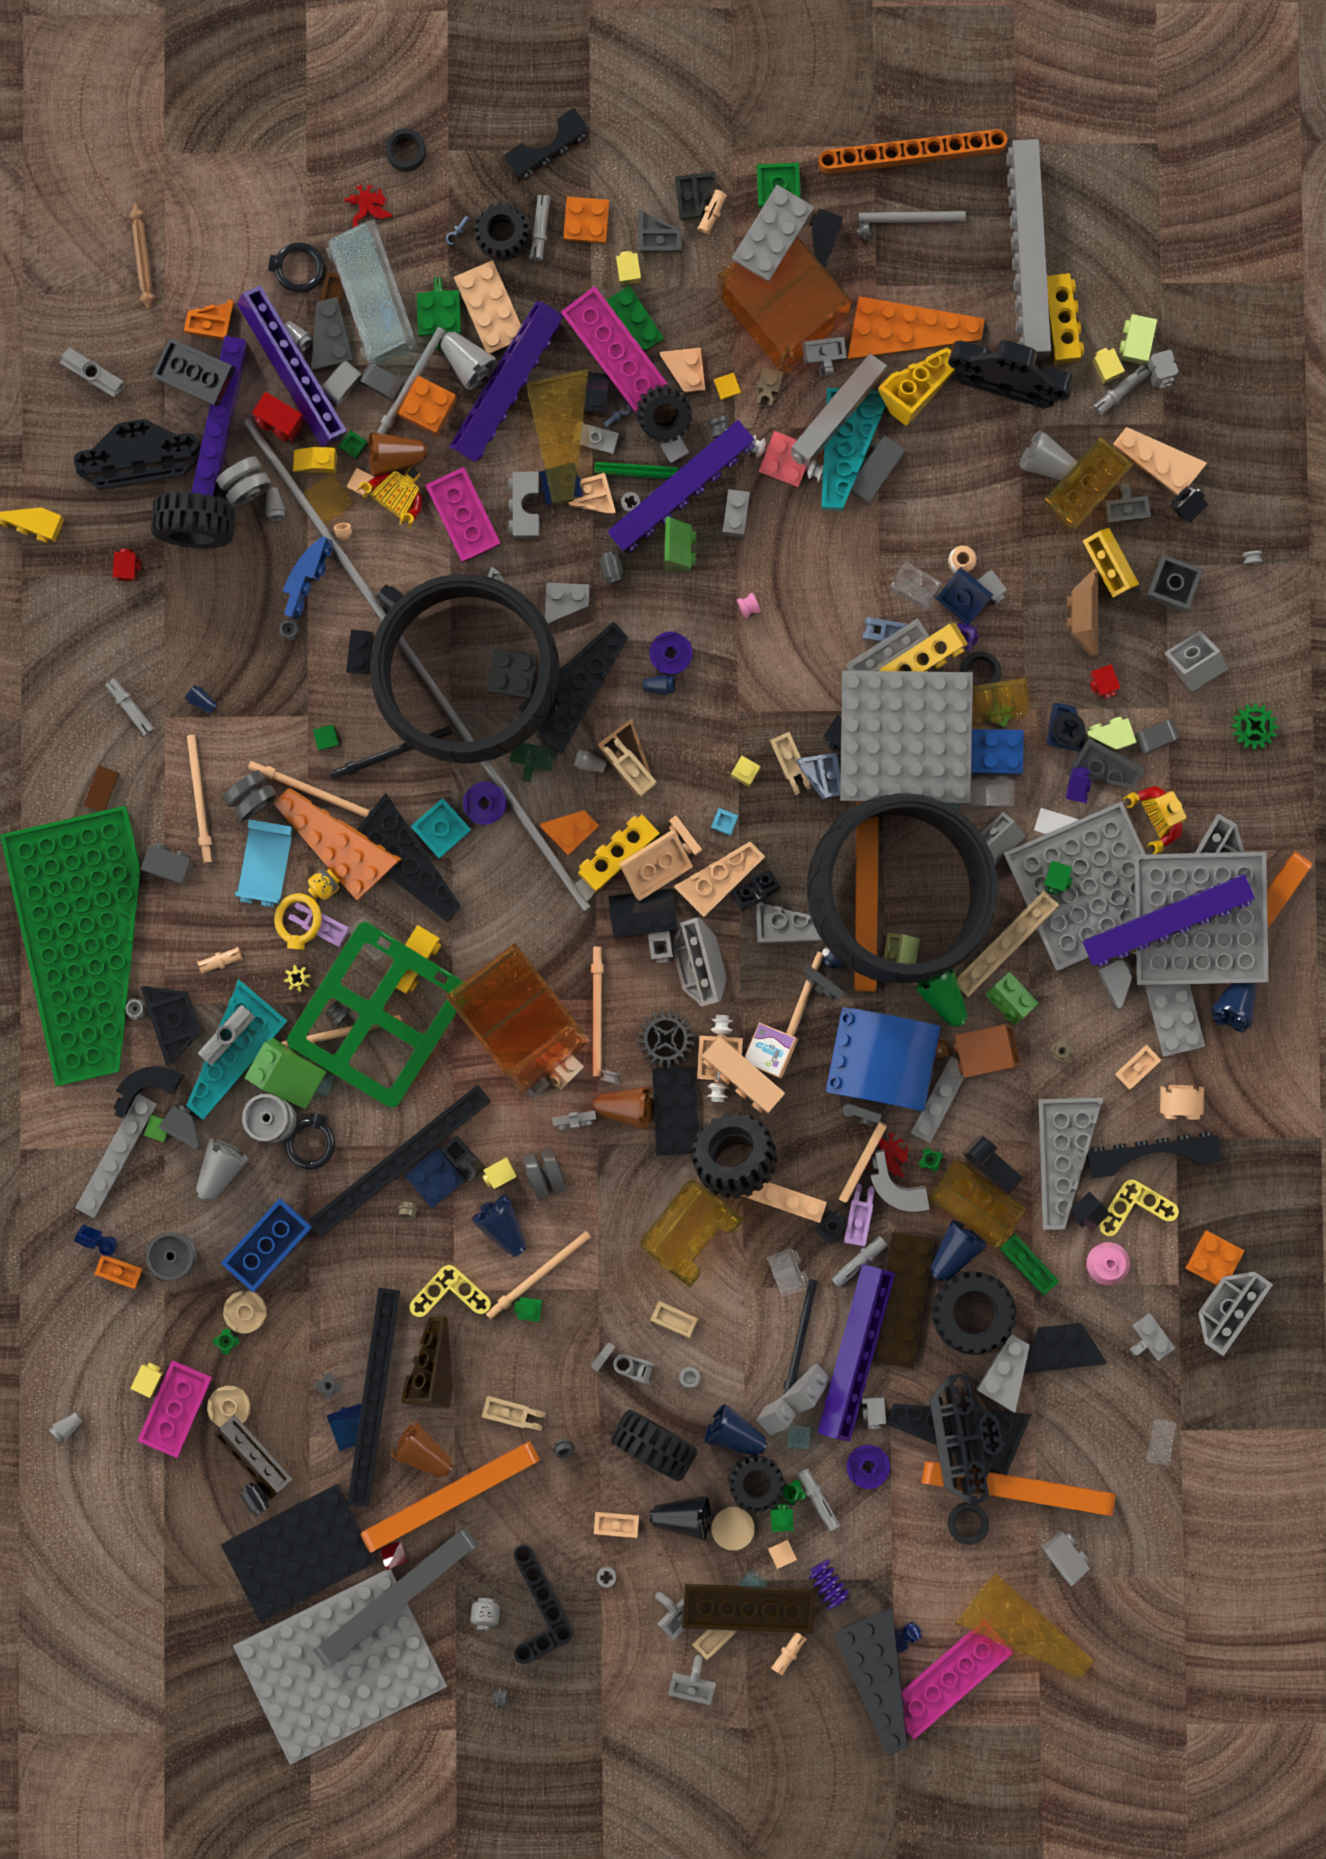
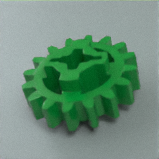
M1254 703L1252 708H1250L1247 704L1244 706L1245 711L1242 709L1237 711L1240 716H1233L1232 719L1236 723L1230 725V728L1236 729L1232 736L1239 737L1236 742L1237 744L1244 742V749L1251 745L1252 750H1255L1257 745L1260 749L1265 748L1264 742L1270 745L1272 743L1270 737L1275 738L1277 736L1273 732V730L1279 728L1278 725H1273L1277 717L1271 718L1270 715L1273 711L1269 710L1266 712V705L1258 708L1257 703ZM1249 713H1258L1261 716L1253 717L1251 714L1249 715ZM1241 721H1242V723L1244 724V732H1243V733H1242V731H1241V726H1240V725H1241ZM1266 721L1268 723V732L1265 730ZM1257 723L1259 725L1257 730L1252 731L1250 729L1252 724ZM1251 736L1257 737L1260 740L1253 741L1249 740L1248 738Z

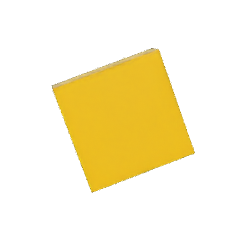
M734 372L714 379V384L721 401L741 394Z

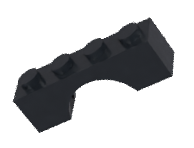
M575 108L557 119V135L548 146L534 149L520 143L504 154L505 162L518 181L523 178L524 180L529 179L534 175L536 169L539 167L545 168L552 162L554 157L557 155L563 156L570 150L569 147L575 143L581 144L588 138L589 128Z

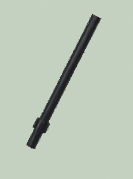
M447 726L427 735L440 739L453 733L450 726ZM403 743L354 763L353 761L345 763V766L329 773L332 780L346 774L350 776L357 773L359 769L414 748Z
M809 1279L787 1381H784V1394L796 1382L817 1280Z

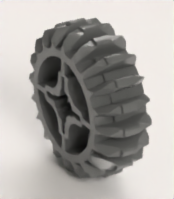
M660 1010L661 1017L657 1018V1014L653 1012V1021L648 1017L645 1018L648 1026L640 1024V1028L645 1031L644 1033L637 1032V1036L643 1037V1040H638L637 1044H644V1047L639 1049V1052H648L644 1056L645 1060L649 1059L650 1056L653 1057L651 1065H654L656 1060H659V1068L663 1067V1062H667V1067L671 1068L670 1061L674 1060L676 1066H678L680 1063L677 1058L681 1057L683 1061H686L687 1058L683 1053H692L687 1046H694L695 1043L688 1041V1038L695 1037V1034L687 1033L693 1027L692 1025L684 1026L688 1021L687 1018H684L681 1022L679 1021L680 1013H677L676 1017L673 1018L672 1010H669L668 1016H665L664 1010ZM669 1021L676 1025L669 1031H663L657 1026V1023ZM652 1029L657 1034L658 1041L650 1049L648 1034ZM680 1030H682L684 1035V1043L681 1050L673 1040ZM658 1031H660L664 1035L671 1034L673 1031H675L671 1035L672 1038H670V1040H672L671 1044L674 1047H672L670 1044H667L666 1042L657 1047L661 1043L660 1040H662V1038H660L661 1035L658 1033ZM663 1047H668L675 1055L662 1057L655 1053Z

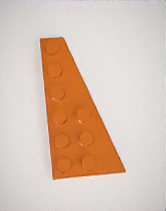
M859 296L847 360L867 357L869 354L876 356L922 350L931 347L936 348L952 345L955 341L960 340L969 343L978 342L982 338L985 319Z
M291 788L287 789L273 803L356 901L361 899L401 860L400 857L393 856L385 851V848L381 845H376L368 840L367 836L345 822L333 818L326 810L319 809L310 800Z

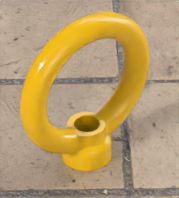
M295 893L285 897L277 906L274 915L276 931L284 941L288 942L287 949L304 950L305 943L312 940L318 933L322 921L321 910L317 902L312 897L302 893ZM294 902L307 904L313 914L312 926L302 936L289 934L283 925V914L286 908Z

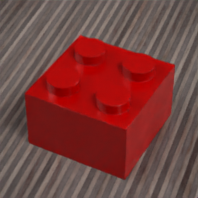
M266 391L252 412L259 428L266 432L269 430L273 431L275 437L284 443L289 441L293 444L306 423L302 413Z

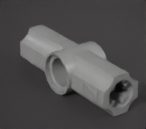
M70 347L62 356L60 364L115 398L122 390L124 381ZM91 368L97 369V374L94 377L87 376V372Z
M241 1005L224 1025L217 1029L214 1036L198 1054L212 1066L229 1046L236 1042L239 1035L256 1017ZM226 1029L232 1032V1038L229 1041H224L221 1037L222 1032Z

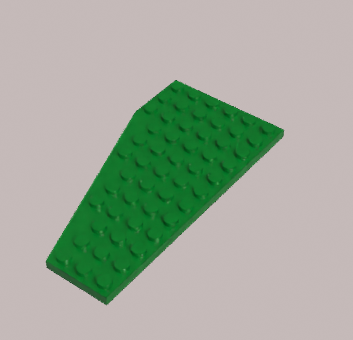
M126 805L0 834L56 1087L118 1073L121 1069L126 1005L128 1001L141 866Z

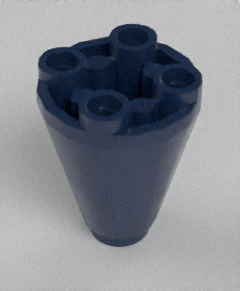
M1230 983L1211 1008V1014L1214 1016L1213 1022L1218 1025H1229L1235 1031L1245 1033L1246 1029H1249L1253 1023L1258 983Z
M507 1194L500 1196L493 1204L491 1201L483 1204L480 1207L481 1212L471 1218L476 1227L507 1254H511L512 1257L520 1255L527 1249L515 1210Z

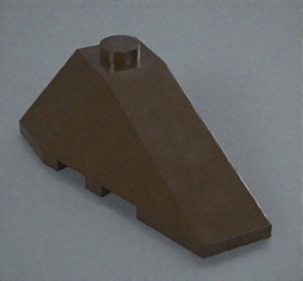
M429 1317L420 1341L422 1345L418 1356H414L412 1363L415 1365L411 1376L407 1375L404 1382L401 1403L429 1408H450L453 1382L447 1317Z

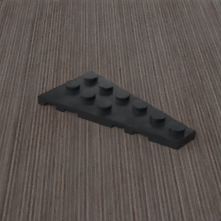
M385 793L358 827L357 831L367 836V839L374 844L384 847L385 851L393 856L400 857L401 860L386 875L449 923L461 905L387 793Z

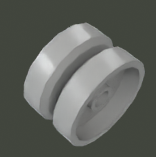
M256 456L237 462L222 472L216 479L222 491H228L226 498L234 507L250 502L272 485L266 473H259L262 466Z
M260 1094L253 1097L246 1104L242 1113V1123L245 1131L252 1138L266 1143H279L286 1140L293 1133L296 1126V1113L294 1107L287 1100L272 1094Z

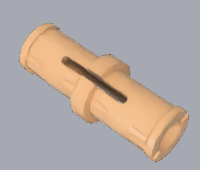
M714 191L709 205L704 209L705 214L697 228L699 231L710 234L716 218H719L721 215L720 209L725 198H727L724 192Z
M239 947L221 954L220 952L215 953L213 957L198 961L201 974L217 968L223 969L225 965L243 960Z
M795 1633L787 1646L782 1647V1653L771 1668L783 1676L792 1660H796V1654L805 1641H807V1638L799 1633Z

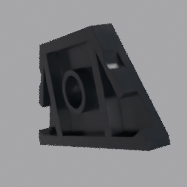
M141 986L140 988L166 1066L171 1065L202 1034L189 992Z
M1082 1323L1038 1327L1028 1352L1024 1373L1105 1365L1106 1360Z

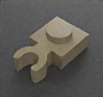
M766 367L762 368L757 389L763 390V392L758 395L757 404L760 405L761 399L765 397L769 399L768 407L772 406L773 396L771 394H778L783 377L782 371Z

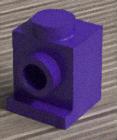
M965 623L956 624L969 644L963 649L971 651V648L978 641V628Z
M1083 767L1072 768L1066 789V799L1087 804L1088 792L1092 784V780L1089 779L1090 770Z

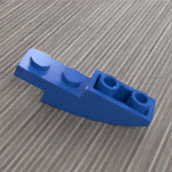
M322 536L305 551L292 569L283 589V592L290 595L284 615L297 620L299 615H302L305 607L303 603L305 596L311 590V579L319 581L320 577H323L326 565L324 564L326 558L332 552V540Z

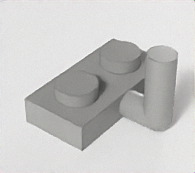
M658 1592L655 1595L656 1600L665 1605L669 1612L657 1625L674 1641L685 1630L682 1629L683 1599L675 1605L669 1597L662 1592Z
M696 1655L694 1658L691 1676L673 1672L668 1695L711 1705L716 1683L699 1679L703 1663L701 1655Z

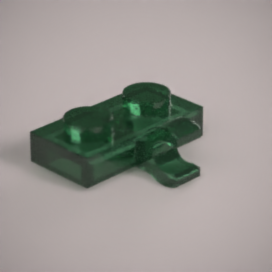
M523 743L511 752L509 762L524 765L522 781L531 783L534 768L551 772L556 750Z

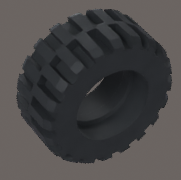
M189 492L165 493L159 495L153 502L151 532L156 539L172 545L191 548L224 547L233 539L235 508L229 501L223 500L220 497H213L212 495Z
M734 1112V1115H729V1113L722 1114L723 1117L718 1119L715 1117L711 1119L710 1124H704L701 1127L702 1132L696 1134L695 1142L691 1148L692 1162L703 1186L714 1195L720 1193L722 1198L727 1199L730 1196H733L734 1199H739L741 1195L745 1194L748 1197L753 1195V1191H760L764 1188L763 1184L769 1183L772 1179L771 1174L775 1173L777 1168L775 1163L778 1161L776 1147L768 1128L759 1119L754 1120L752 1115L745 1114V1116H742L738 1112ZM744 1144L753 1148L749 1158L740 1165L724 1167L716 1164L720 1153L732 1145Z
M976 1271L963 1272L951 1277L936 1293L934 1304L932 1305L933 1324L943 1342L954 1350L967 1355L990 1353L1002 1346L1003 1342L1012 1334V1328L1016 1323L1015 1315H1017L1014 1305L1015 1301L1006 1285L996 1277ZM972 1292L985 1295L994 1307L992 1324L985 1331L977 1334L961 1330L956 1324L953 1314L955 1304L959 1298Z
M631 1409L624 1413L611 1436V1442L615 1446L675 1481H680L684 1478L697 1456L696 1447Z

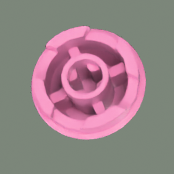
M1100 1243L1090 1251L1087 1257L1088 1273L1099 1284L1107 1286L1118 1284L1129 1272V1256L1125 1249L1116 1243Z

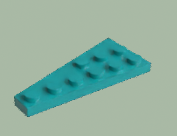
M827 388L826 405L840 388ZM872 390L824 447L821 510L843 511L886 407L878 390Z

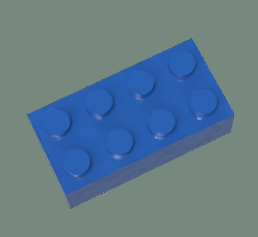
M972 729L971 775L1021 776L1023 774L1024 730Z
M279 1198L221 1264L249 1290L256 1292L314 1227L285 1200Z

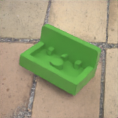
M1008 972L985 994L990 1002L1013 1025L1021 1021L1039 1004L1011 972Z

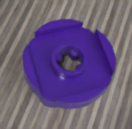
M673 631L658 635L650 647L651 663L662 674L676 675L683 672L690 665L692 659L690 642L681 634ZM668 648H672L673 651H677V654L674 655V659H670V657L665 656V653L668 652Z
M487 781L478 782L470 787L464 795V811L477 824H492L500 820L506 811V796L503 789L495 783ZM484 797H487V800L490 801L487 809H483V805L479 804Z
M869 1444L861 1445L849 1454L846 1470L850 1480L857 1486L864 1489H873L880 1486L887 1479L890 1472V1462L887 1455L879 1447ZM867 1460L871 1464L874 1463L870 1473L862 1470V1466L865 1465Z

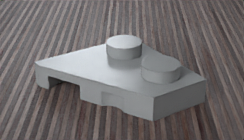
M547 583L545 620L549 625L560 618H565L574 612L588 608L590 585Z

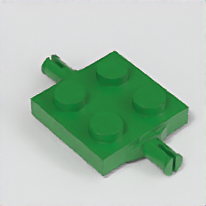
M434 277V290L417 293L418 336L433 337L438 327L445 330L444 335L447 332L461 334L460 291L443 290L442 277H438V279ZM440 340V342L438 343V345H437V347H436V350H439V351H440V349H441V347H440L441 340Z

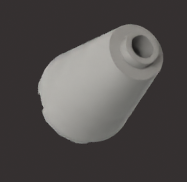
M447 332L441 338L440 347L467 390H474L482 385L483 382L480 380L485 376L489 378L498 365L495 357L457 332Z
M1039 430L1032 437L1031 442L1033 443L1029 448L1026 447L1020 461L1021 469L1069 483L1073 480L1076 481L1082 471L1080 463L1045 432Z
M210 1139L196 1186L198 1197L205 1201L215 1200L248 1161L247 1155L244 1154L242 1157L238 1154L239 1149L227 1142L217 1139L216 1143H213V1139Z

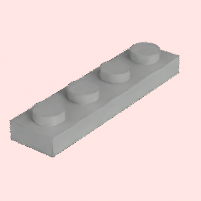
M919 618L848 662L846 667L849 671H878L930 637Z
M950 1057L926 1102L925 1110L921 1112L911 1131V1134L928 1143L931 1142L964 1079L963 1074H960L958 1069L959 1060Z

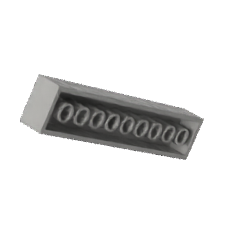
M1039 139L1013 140L1011 147L1008 148V153H1006V165L1010 166L1009 174H1007V185L1012 188L1008 197L1009 208H1013L1010 216V229H1014L1013 237H1011V250H1015L1014 258H1012V270L1016 271L1013 289L1014 292H1018L1014 302L1015 313H1019L1016 321V334H1020V338L1017 343L1035 349L1038 353L1036 361L1048 359L1051 352Z

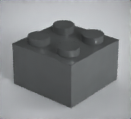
M1163 554L1159 559L1145 599L1186 613L1189 610L1203 569Z
M156 843L155 846L149 845L141 870L187 887L195 862L191 860L192 856L178 850H176V853H172L169 847Z

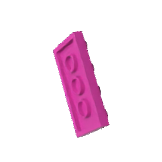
M464 467L425 485L462 563L501 545Z
M172 1360L137 1441L178 1458L212 1377Z

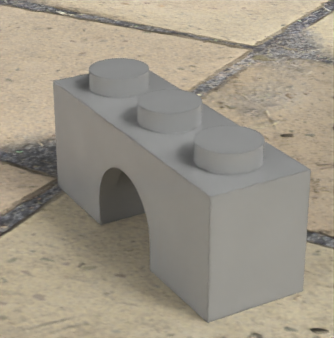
M513 472V478H509V491H513V499H509V512H513V520H509V533H513L514 539H539V514L526 513L522 508L523 502L527 498L539 497V472Z

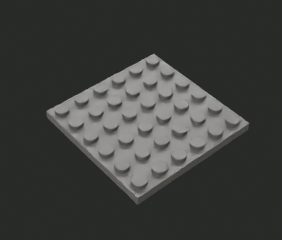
M843 670L840 801H866L883 795L911 793L932 797L942 802L970 803L973 672Z
M1122 801L1003 853L1027 907L1044 890H1047L1042 887L1051 861L1072 867L1070 877H1073L1070 890L1065 889V892L1063 894L1059 893V896L1049 894L1060 906L1037 928L1056 972L1089 958L1082 940L1136 918L1134 854L1146 853Z
M1266 851L1134 854L1136 918L1242 874L1246 875L1255 899L1251 900L1252 904L1240 909L1239 906L1231 908L1232 913L1222 917H1219L1218 914L1210 917L1211 921L1199 926L1197 922L1190 925L1191 930L1179 934L1178 931L1170 934L1171 938L1162 942H1158L1157 939L1149 942V947L1140 951L1136 948L1137 985L1269 982Z

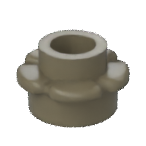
M1059 1041L1052 1046L1051 1052L1056 1061L1066 1062L1071 1058L1070 1055L1073 1053V1049L1066 1041Z
M403 1202L402 1205L398 1206L399 1216L403 1218L414 1219L416 1218V1212H419V1209L415 1208V1204L411 1202Z

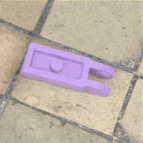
M296 902L294 907L301 912L307 913L308 916L305 922L291 914L288 919L309 931L313 923L312 911ZM321 913V926L316 935L341 948L350 928Z
M857 1183L854 1199L851 1201L844 1243L865 1247L873 1209L872 1200L875 1187L870 1186L868 1188L867 1203L859 1201L862 1184Z

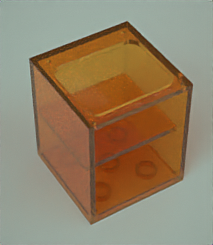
M798 236L769 282L735 262L717 276V296L779 371L784 372L788 370L790 373L793 372L790 366L803 357L802 342L825 339L848 320L851 299Z
M516 943L512 944L445 996L521 1094L590 1042V1039Z

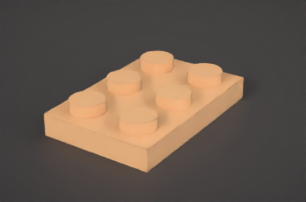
M671 830L619 863L636 899L639 901L693 867L674 830Z

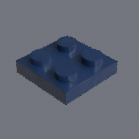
M960 567L935 599L965 624L970 625L993 594Z
M438 1147L404 1175L431 1208H434L465 1181Z

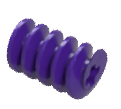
M826 1559L809 1570L812 1572L809 1580L816 1579L817 1581L813 1586L822 1587L818 1594H826L822 1601L831 1602L827 1607L829 1610L841 1605L850 1597H846L849 1593L848 1589L841 1590L844 1582H837L840 1576L838 1574L831 1575L835 1568H827L830 1560Z

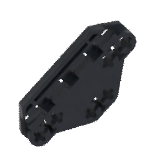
M1007 340L998 343L996 352H991L985 347L969 342L955 341L948 359V364L951 368L955 369V372H957L956 378L962 385L1042 409L1053 407L1054 402H1058V400L1064 401L1069 399L1074 384V376L1068 372L1044 365L1037 366L1035 362L1038 353L1035 349Z
M146 419L122 422L114 426L93 449L78 452L74 456L76 473L102 491L185 477L199 459L201 443L192 433L176 435ZM143 427L148 429L145 435L142 434ZM123 430L127 432V434H125V438H121L120 436L122 435ZM192 440L194 444H192V448L189 449L187 445L189 444V441ZM177 441H179V442L181 443L182 446H180V447H181V449H182L183 451H180V450L178 449L179 445H178ZM168 444L172 445L171 452L166 450ZM94 455H95V457L97 458V460H96V462H97V464H98L97 466H96L95 463L93 462V461H95V459L92 457V456H94ZM104 455L109 456L106 463H104L102 460L105 458ZM193 456L186 466H184L183 462L175 463L176 459ZM86 458L89 462H86V466L83 467L81 463ZM164 460L165 469H163L162 465L146 468V464L158 463ZM134 465L135 474L133 470L116 473L117 469L128 468ZM105 471L106 479L101 475L94 478L96 481H94L87 474Z
M949 1375L929 1400L943 1487L969 1505L985 1501L988 1497L986 1478L1003 1448L999 1421L996 1416L990 1414L972 1396L970 1381L966 1375ZM957 1378L965 1384L961 1387L962 1394L967 1391L968 1395L962 1397L964 1404H968L965 1412L962 1411V1408L957 1407L961 1403L960 1396L956 1399L954 1394H959V1388L957 1386L954 1387ZM943 1389H945L946 1401L949 1405H943L942 1397L939 1396ZM953 1415L954 1417H949L952 1435L948 1436L946 1418L942 1417ZM986 1418H988L989 1422H993V1426L990 1427L991 1434L996 1431L997 1437H991L992 1443L997 1444L994 1452L986 1447L990 1443L989 1437L984 1439L983 1434H988V1428L983 1427ZM959 1446L955 1448L957 1465L960 1466L953 1465L951 1448L947 1449V1447ZM972 1465H974L975 1469H979L976 1479L980 1480L982 1478L983 1484H977L978 1490L983 1491L980 1499L972 1494L976 1490L975 1484L971 1486L969 1484V1481H974V1475L969 1474ZM964 1476V1478H960L962 1493L955 1489L957 1487L956 1479L952 1478Z

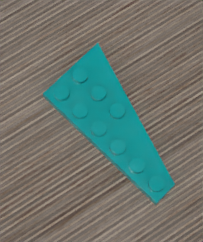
M239 979L219 1027L223 1026L241 1005L248 1009L256 1018L212 1066L208 1062H204L199 1078L186 1105L202 1120L208 1116L251 1066L264 1042L275 1038L288 1022ZM229 1029L224 1030L221 1035L222 1039L229 1041L232 1038V1032Z

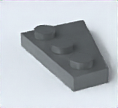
M338 297L316 302L311 370L341 364L344 361H353Z
M1089 737L1067 771V775L1071 774L1072 768L1083 767L1090 770L1089 779L1105 781L1108 784L1134 789L1144 774L1145 768Z

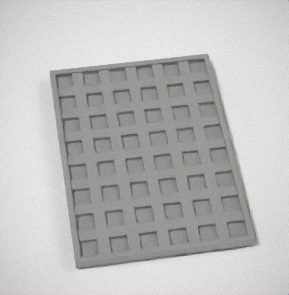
M392 1569L384 1570L233 1645L290 1765L448 1686L408 1602L329 1667L326 1668L313 1651L397 1582Z

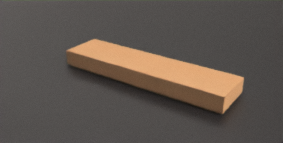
M880 1121L877 1124L839 1196V1200L845 1203L848 1202L887 1127L884 1122Z

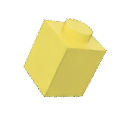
M625 251L620 253V256H616L620 286L641 283L637 253Z
M1107 348L1098 351L1092 361L1103 384L1123 376L1125 372L1114 348L1109 351Z
M741 756L731 773V777L750 787L760 770V766Z
M507 1157L484 1169L485 1175H483L487 1186H492L493 1189L518 1177Z
M150 1362L148 1365H141L130 1389L149 1398L153 1397L164 1375L160 1371L161 1367Z

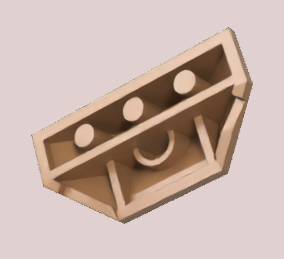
M1093 569L1071 591L1070 596L1066 598V608L1070 609V618H1067L1066 628L1070 630V636L1092 658H1096L1098 656V569Z

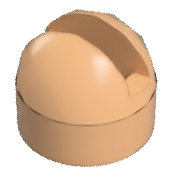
M349 523L335 525L334 532L336 538L343 541L348 540L352 533L351 525Z

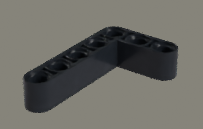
M983 1135L975 1137L962 1154L1002 1190L1010 1194L1023 1180V1177L995 1153L998 1148Z
M523 1543L516 1547L514 1559L548 1629L520 1642L516 1646L514 1657L520 1664L529 1663L568 1643L573 1636V1628L533 1548L529 1544ZM520 1549H527L530 1557L526 1560L520 1559L518 1557ZM536 1568L540 1573L539 1578L535 1580L529 1578L528 1570ZM540 1588L548 1589L550 1595L547 1599L539 1598L537 1591ZM552 1607L558 1609L560 1613L559 1617L555 1619L550 1618L547 1614L548 1609ZM565 1627L569 1631V1636L567 1638H560L557 1635V1630ZM545 1637L549 1640L550 1645L547 1648H541L537 1643L538 1639ZM526 1647L530 1651V1656L528 1658H521L518 1650Z

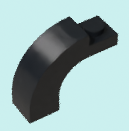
M159 1066L145 1067L131 1073L121 1082L116 1090L123 1097L117 1099L114 1105V1110H116L114 1115L124 1119L136 1095L148 1087H159L175 1094L184 1074Z

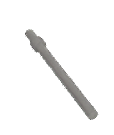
M438 327L388 414H384L380 422L382 424L377 433L386 434L388 429L394 425V419L416 377L420 376L445 333V330Z

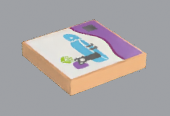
M759 1023L744 1058L757 1069L782 1079L799 1039Z

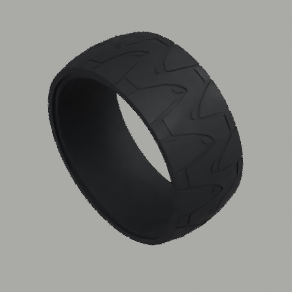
M465 573L450 574L428 580L416 586L391 607L383 618L373 641L370 655V679L373 694L383 718L406 744L438 760L463 764L480 763L512 752L525 743L539 729L546 719L556 695L559 679V657L556 642L547 621L537 607L522 593L510 585L488 576ZM475 597L488 599L515 612L524 620L535 635L540 655V671L534 695L523 713L511 725L490 737L471 742H451L427 735L404 718L396 703L391 685V664L396 645L408 625L428 608L454 598Z
M897 793L875 797L857 804L841 815L819 841L813 853V858L810 861L806 885L807 902L812 922L819 937L830 952L840 962L846 964L848 968L860 975L891 983L927 981L941 976L961 964L977 949L985 938L995 915L998 897L996 865L988 844L974 824L955 808L940 800L937 801L932 797L911 793ZM883 815H903L919 819L942 832L956 847L963 859L970 883L968 914L954 942L943 953L929 962L904 964L878 957L862 947L850 935L839 917L832 887L835 861L847 837L864 820Z

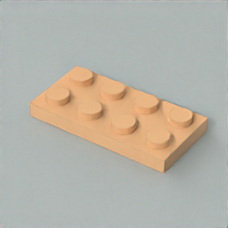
M492 260L454 277L484 349L489 354H494L508 348L521 327Z

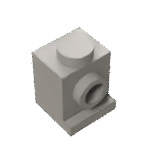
M992 570L977 580L993 594L989 600L991 603L997 605L1005 599L1004 594L1007 589Z
M669 931L648 934L651 961L656 960V964L668 963V958H673ZM660 944L665 947V950L661 953L656 950Z
M884 1397L862 1398V1404L866 1403V1407H862L863 1421L867 1420L868 1429L881 1428V1424H886Z

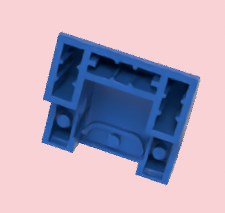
M842 1007L826 1092L890 1106L924 1111L941 1026L892 1015Z

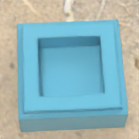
M718 808L711 829L731 836L739 816Z

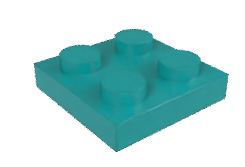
M443 798L410 826L439 859L472 831Z

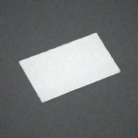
M1040 808L1034 830L1048 834L1079 819Z

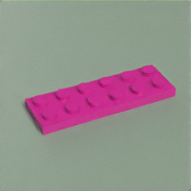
M596 286L592 287L561 311L562 315L635 412L638 409V401L642 400L640 396L643 393L646 395L648 393L647 389L651 387L653 390L656 389L655 385L660 384L661 387H664V384H668Z
M985 1619L979 1622L902 1689L906 1728L913 1739L918 1737L1013 1654Z

